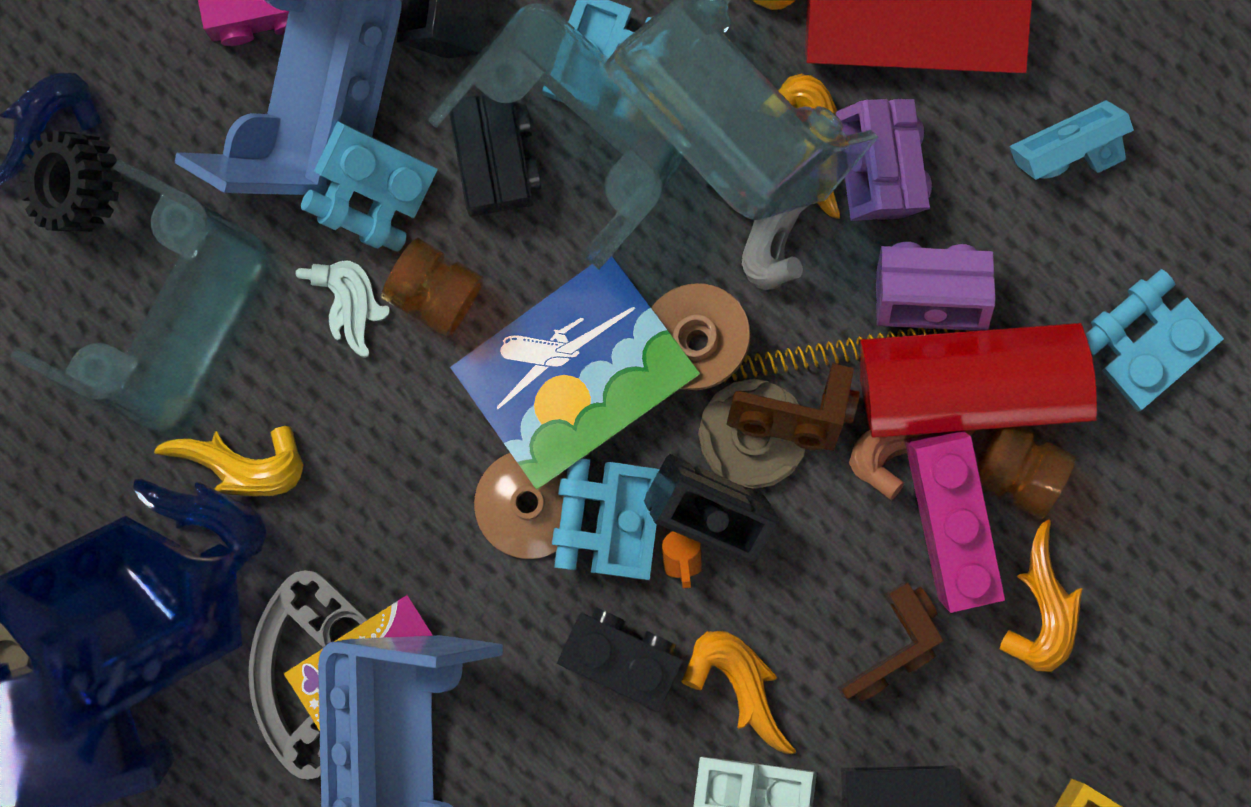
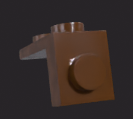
M832 363L823 390L820 409L735 391L726 424L729 427L739 429L748 436H771L792 441L797 446L807 450L826 449L834 451L844 422L852 424L857 410L860 391L850 389L854 368Z
M908 582L901 583L884 594L912 642L837 687L843 698L848 699L856 694L859 701L862 702L889 685L885 679L886 675L901 666H904L906 671L910 673L936 657L932 647L944 640L931 619L938 615L937 610L922 587L913 591Z

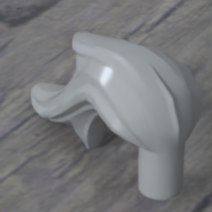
M805 144L797 147L788 170L769 205L763 204L759 207L743 251L742 266L747 279L757 288L763 290L781 287L782 283L801 277L803 272L802 264L798 258L789 257L785 259L784 256L788 235L799 214L809 206L806 199L813 181V158L810 149Z

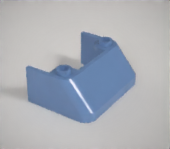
M264 0L267 4L279 10L289 11L268 113H250L237 119L227 133L223 154L177 152L175 164L224 193L305 195L308 190H314L322 195H326L332 181L314 172V169L337 121L371 137L373 135L401 13V0Z
M442 635L358 638L328 643L322 649L318 662L321 807H453L449 803L434 800L432 693H442L454 689L461 679L463 663L502 656L503 644Z

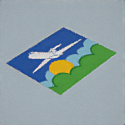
M609 252L450 367L536 490L700 375L699 371Z

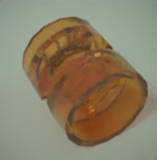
M417 237L407 246L393 267L383 287L381 298L406 314L416 310L419 311L421 322L424 325L449 338L457 330L477 298L483 285L484 277L458 261L451 265L445 264L443 252Z
M1023 427L998 428L977 465L981 486L998 497L1006 492L1013 494V504L1042 519L1050 511L1062 492L1074 467L1076 456L1049 441L1040 446L1036 445L1034 433Z

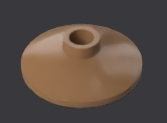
M687 284L670 290L652 305L651 309L700 373V375L680 389L703 390L714 387L730 378L742 365L750 345V325L744 309L730 293L713 285ZM703 335L707 337L708 343L702 350L695 351L689 348V342L694 336Z
M511 453L493 462L481 477L474 500L476 520L486 539L498 550L516 558L537 559L554 554L557 546L552 545L554 528L560 527L564 497L558 495L560 478L566 479L567 469L536 490ZM526 492L534 493L538 499L537 508L531 513L521 512L517 504L519 497Z

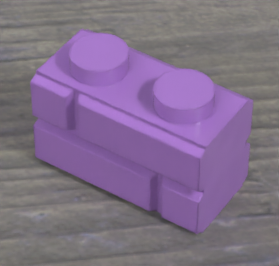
M888 99L864 100L835 112L851 221L905 218L930 209L929 197L932 190V182L929 174L924 170L921 149L924 127L916 115L914 99H894L890 101Z
M900 242L892 247L881 246L876 271L877 326L988 330L995 307L993 251H977L974 247L966 244L953 245L948 249L921 248L920 245L913 242Z

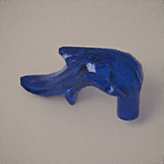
M53 73L43 78L0 114L2 118L14 119L13 141L0 165V185L11 180L26 166L22 163L25 154L34 155L30 145L34 140H41L40 135L43 134L47 122L59 109L71 106L82 131L102 123L92 101L88 84L76 73Z
M143 479L134 480L133 489L138 498L152 511L175 520L177 529L185 525H200L214 531L229 548L222 557V563L229 571H239L253 556L262 551L266 537V527L261 515L251 507L201 482L195 483L194 488L198 495L196 496L172 491Z

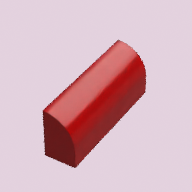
M807 0L806 63L1026 73L1032 0Z
M1082 323L860 339V382L872 438L1096 421L1097 394L1091 350Z

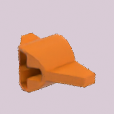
M672 531L666 535L662 543L664 570L666 575L670 577L681 578L682 588H691L690 577L702 571L701 543Z

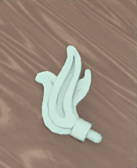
M349 260L339 261L332 265L313 264L312 269L298 268L295 273L297 278L311 280L312 286L329 287L335 294L334 303L329 313V325L333 337L337 341L341 339L339 331L344 325L345 337L350 348L360 357H369L370 353L365 345L366 320L368 319L373 322L382 321L389 315L390 309L388 306H379L376 303L366 272L360 265Z

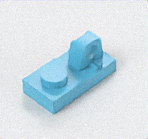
M1105 100L1009 147L1016 165L1035 180L1058 176L1069 168L1070 163L1083 157L1090 168L1099 173L1126 160L1123 135L1134 131L1129 114Z

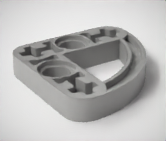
M304 570L295 572L281 584L260 618L250 652L249 689L257 723L270 749L290 773L298 778L309 780L321 776L320 766L317 767L313 763H309L304 767L299 765L297 759L300 757L301 751L296 745L300 740L306 744L312 743L320 736V731L314 727L315 723L311 716H309L292 734L281 712L275 686V660L282 631L291 616L324 648L328 643L334 642L331 633L334 624L338 620L349 617L362 624L369 618L326 577L318 572ZM299 582L305 586L316 582L320 588L315 596L326 608H330L333 599L341 605L340 609L326 617L320 630L313 625L312 621L318 619L321 615L309 605L298 609L294 604L299 596L294 587Z

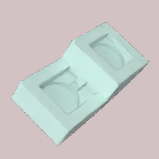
M700 757L694 807H813L817 772Z

